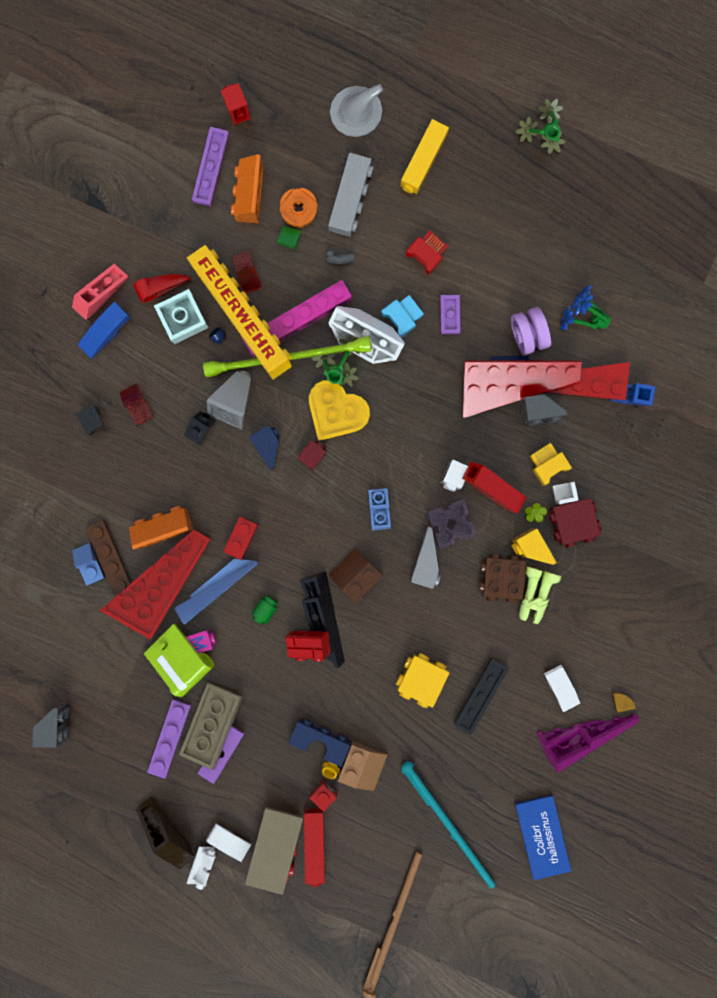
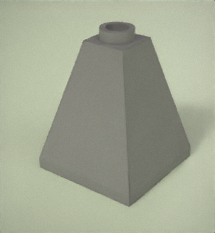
M237 371L208 398L207 414L242 430L251 386V375L246 371Z

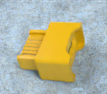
M551 443L529 456L536 466L533 472L542 486L548 484L550 477L561 470L567 471L572 469L563 452L557 453Z

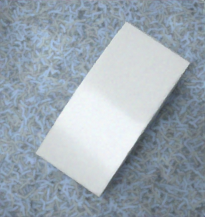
M218 824L214 825L206 839V842L242 862L251 846L248 841Z

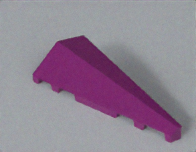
M633 713L629 717L619 718L617 716L613 717V720L603 722L602 720L575 724L571 728H554L553 731L544 733L538 731L537 737L548 761L559 773L637 724L639 717Z

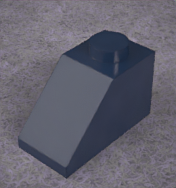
M267 425L249 438L272 471L275 469L280 445L278 438L280 435L275 427L270 428Z

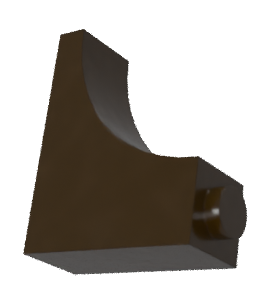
M150 797L136 809L155 855L178 869L183 868L195 858L190 844L173 829L153 798Z

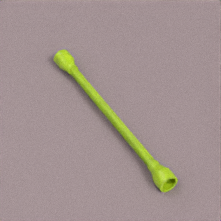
M366 336L344 345L291 352L289 355L292 360L303 357H315V355L320 356L327 355V353L332 354L344 351L365 353L372 351L370 336ZM257 358L231 363L210 361L204 362L203 369L206 377H213L229 369L262 364Z

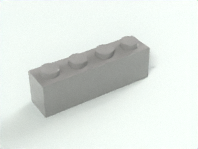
M349 153L329 221V231L351 237L352 231L356 232L358 225L356 216L357 213L361 214L363 202H361L362 195L366 196L369 184H366L368 177L371 178L374 166H371V158Z

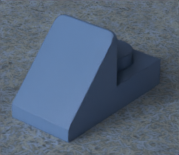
M91 543L72 550L75 569L79 568L86 586L106 578Z

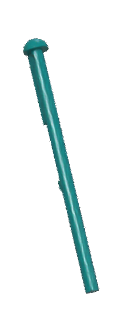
M410 761L404 762L401 766V772L405 773L425 803L432 807L450 832L452 839L457 842L490 889L495 887L496 883L414 771V763Z

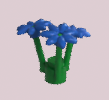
M591 285L584 287L582 293L577 294V297L573 300L572 308L576 309L575 315H578L580 311L582 314H585L586 310H589L593 313L590 318L592 323L575 319L572 316L571 306H569L567 310L563 311L564 317L560 320L562 322L561 330L564 329L566 331L568 324L572 323L588 326L594 330L598 327L605 329L610 324L611 316L591 301L593 295H588L591 292Z

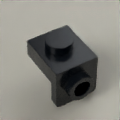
M200 411L192 418L184 436L201 445L216 421L209 414Z

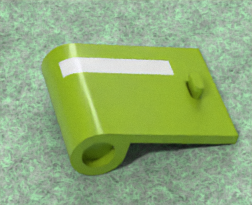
M173 624L144 653L168 685L170 692L178 697H183L214 667L213 660L205 653H198L176 624Z

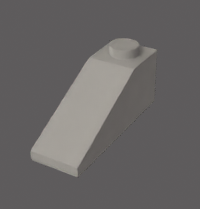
M427 527L410 582L433 589L434 585L438 586L441 575L438 574L439 568L433 530L431 527Z

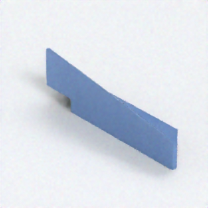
M233 559L192 593L189 600L174 608L182 623H188L259 564V562L255 560Z

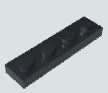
M493 658L490 659L457 717L454 726L470 735L473 733L509 667Z

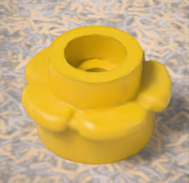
M331 762L323 763L322 774L327 779H335L337 774H340V768Z

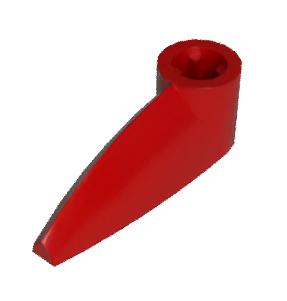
M166 274L152 278H142L136 281L133 287L141 303H147L190 282L191 279L188 275Z

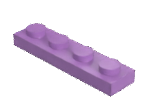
M210 127L192 196L193 203L211 207L229 138V131Z
M172 699L147 773L166 779L191 704Z

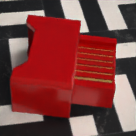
M430 230L423 239L418 236L406 250L405 255L408 258L414 257L425 267V272L430 275L443 259L441 255L448 248V245Z

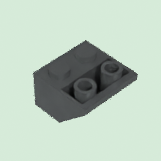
M545 394L524 397L519 401L522 424L528 423V426H537L543 423V421H547V424L562 421V417L567 415L566 410Z
M63 702L54 707L33 727L32 747L57 748L69 738L70 728L67 726V719L70 718V707H68V702Z

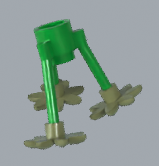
M545 99L546 106L538 107L540 111L544 112L540 119L547 117L548 120L543 129H534L538 123L534 122L531 124L530 117L527 118L526 123L522 120L519 121L522 128L516 130V133L522 134L520 137L521 142L527 138V141L531 143V135L537 136L541 134L542 138L546 141L541 145V148L548 147V154L552 153L553 148L557 152L561 151L559 145L564 144L566 141L559 139L562 131H560V127L557 125L558 119H560V115L557 112L563 110V106H557L558 99H555L552 103Z
M346 334L345 339H339V342L344 345L355 341L358 337H354L351 340V337ZM346 351L340 364L332 365L329 369L328 363L335 364V361L331 358L336 353H327V355L313 356L311 358L314 361H318L315 365L316 368L323 364V374L327 376L330 383H338L343 386L347 382L352 387V380L359 379L354 375L357 368L350 369L349 363L345 364L348 355H352L353 351Z

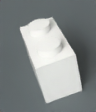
M451 460L440 482L444 484L443 488L452 492L460 490L465 482L462 477L468 466Z

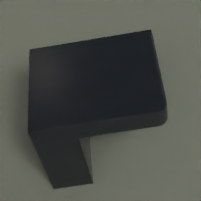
M95 405L76 413L88 435L94 434L93 431L104 426L99 416L101 412Z

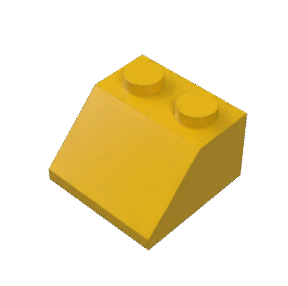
M531 528L511 539L513 542L511 547L516 555L519 554V556L552 565L557 563L538 529Z

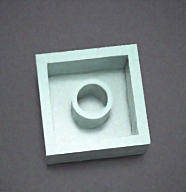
M189 289L154 306L170 340L174 344L209 328Z

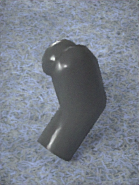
M329 250L325 253L326 261L329 264L354 262L353 253L336 255L334 250Z

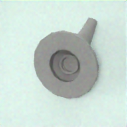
M378 84L369 89L361 86H352L339 92L332 101L330 109L331 120L335 128L342 134L350 137L365 136L375 130L382 116L381 101L377 97L383 91L382 86Z

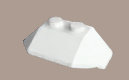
M337 306L328 323L339 345H342L339 339H345L346 334L351 337V340L354 337L370 336L372 351L360 354L353 351V353L373 364L397 360L405 344L393 327L360 309Z

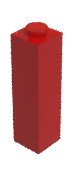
M471 462L462 477L464 481L499 506L518 514L527 498L484 465Z
M320 808L304 809L305 884H310L312 887L325 884L324 812Z

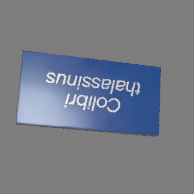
M553 795L515 803L533 880L571 872Z

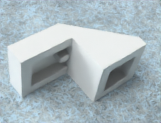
M562 665L544 673L563 712L580 704L576 691Z

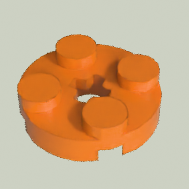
M305 188L290 189L284 193L280 200L282 218L291 226L303 228L309 225L317 215L318 205L313 193ZM303 204V210L296 212L294 205Z

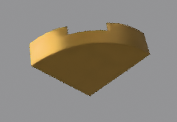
M618 692L612 693L617 713L636 709L634 702L628 696Z

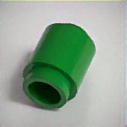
M265 595L251 613L254 616L253 620L260 625L263 623L268 624L277 610L278 602Z

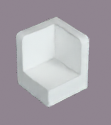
M575 482L552 486L555 505L578 501Z

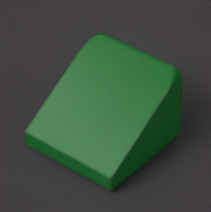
M283 226L277 240L278 245L296 250L301 231Z

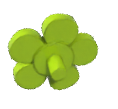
M535 503L532 507L525 509L526 519L528 522L536 520L537 523L543 521V516L547 514V510L544 507L541 508L539 503Z

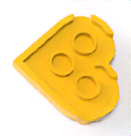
M328 380L316 383L311 389L309 405L318 441L354 433L367 425L370 409L362 397L355 394H346L342 386L338 383H330Z

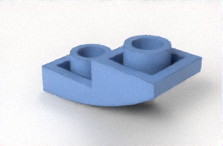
M387 488L368 490L372 531L391 529Z

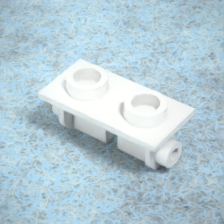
M199 846L187 884H196V888L201 890L207 885L210 874L207 870H211L216 858L215 847Z

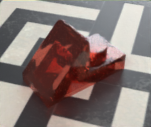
M249 251L231 257L245 294L261 289L262 285Z
M137 384L119 392L123 406L129 411L136 426L154 418Z

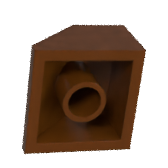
M354 549L328 576L356 604L383 575L362 554Z

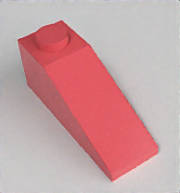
M113 264L74 295L72 308L87 320L107 302L126 281L128 275Z

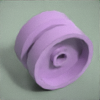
M539 307L529 309L526 315L520 312L511 316L513 335L523 356L533 353L535 346L539 350L551 346L549 328L545 316Z

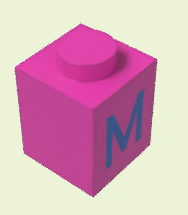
M210 629L186 636L198 653L213 649L215 647L214 644L217 643L214 632L211 633Z

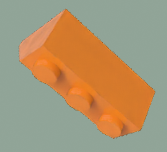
M256 154L239 159V166H235L237 184L233 186V196H236L235 203H232L231 215H234L237 222L259 223L264 169L261 155Z
M181 506L169 509L171 513L163 515V512L152 515L151 520L145 521V519H140L133 522L134 526L129 527L132 549H141L194 530L187 508L181 509Z

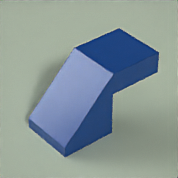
M639 383L634 385L627 384L625 401L611 399L609 401L627 405L652 406L656 387Z

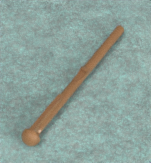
M415 852L395 911L392 913L394 919L387 930L382 947L377 948L362 990L365 998H375L377 995L374 990L423 855L421 852Z

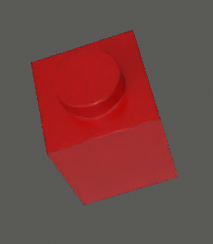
M323 779L310 793L309 799L324 812L337 799V791Z

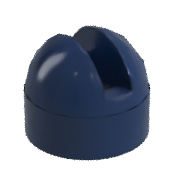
M217 327L210 333L209 338L214 343L221 344V339L225 340L226 334L220 327Z

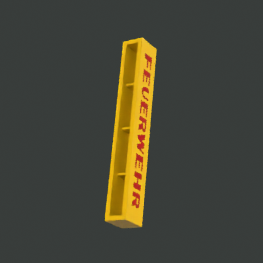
M204 245L188 256L187 259L272 380L291 368L292 365L289 361L291 356L286 349L281 350L278 346L281 343L276 335H270L268 332L270 327L264 319L260 321L258 318L260 314L255 306L250 307L247 303L250 300L245 292H239L237 289L239 284L234 277L229 278L227 275L229 271L224 263H218L219 257L213 249L209 250Z

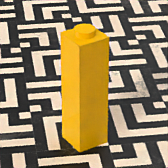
M433 119L431 120L401 179L400 186L403 187L404 191L410 194H418L448 135L449 127Z

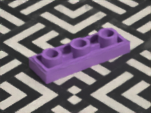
M232 725L222 749L224 756L220 755L215 770L202 766L198 774L214 784L245 733Z

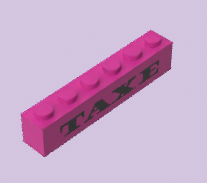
M343 280L268 322L267 324L270 327L268 332L271 336L275 334L279 341L282 342L334 312L337 306L342 307L352 301V296ZM245 342V344H246V346L248 347V349H249L250 353L252 354L253 358H255V357H256L255 354L252 352V350L250 349V347H249V346L247 345V343Z

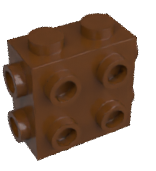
M490 554V558L485 557V561L481 562V573H484L483 581L480 580L479 592H482V596L487 597L488 601H498V598H506V602L517 603V599L523 600L526 561L520 560V556H509V559H501L502 555Z

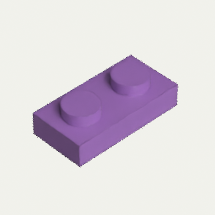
M440 295L441 335L460 334V295Z

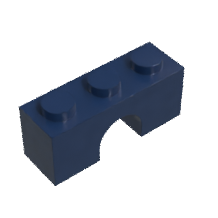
M298 719L288 744L306 751L312 741H322L327 748L324 760L342 767L351 746V742L348 741L349 738L342 734L336 736L331 733L330 729L323 726L318 728L308 719Z

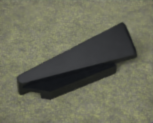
M326 571L300 579V583L307 598L301 601L310 631L329 632L331 652L326 658L334 663L335 668H339L345 663L328 577Z

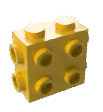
M422 653L418 655L413 654L412 658L408 657L404 667L406 670L404 675L400 674L397 679V690L403 698L408 700L413 698L418 700V705L424 708L428 706L433 708L450 672L446 669V665L438 661L434 664L428 661L429 657Z

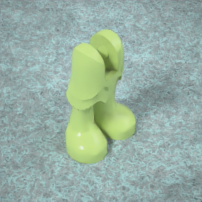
M526 566L525 574L528 576V584L525 597L520 606L519 617L521 620L526 621L530 609H533L535 612L532 623L539 624L550 600L547 599L552 584L560 582L561 576ZM542 576L538 597L534 598L538 581Z

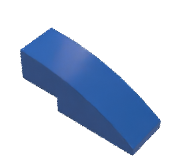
M113 302L86 332L78 346L92 359L119 333L118 330L131 318L117 303Z

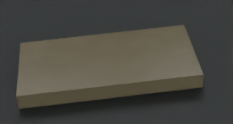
M207 682L179 755L206 768L215 770L243 696Z
M269 807L265 808L245 885L283 895L303 816Z

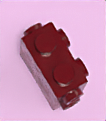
M591 498L550 508L551 512L548 513L551 523H554L555 531H553L555 541L559 542V545H565L568 548L576 546L577 541L584 540V543L595 541V537L600 536L599 531H602L600 521L596 520L595 512H597L595 502L591 501Z

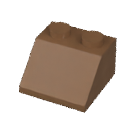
M351 741L350 749L338 775V782L356 789L374 791L388 754Z

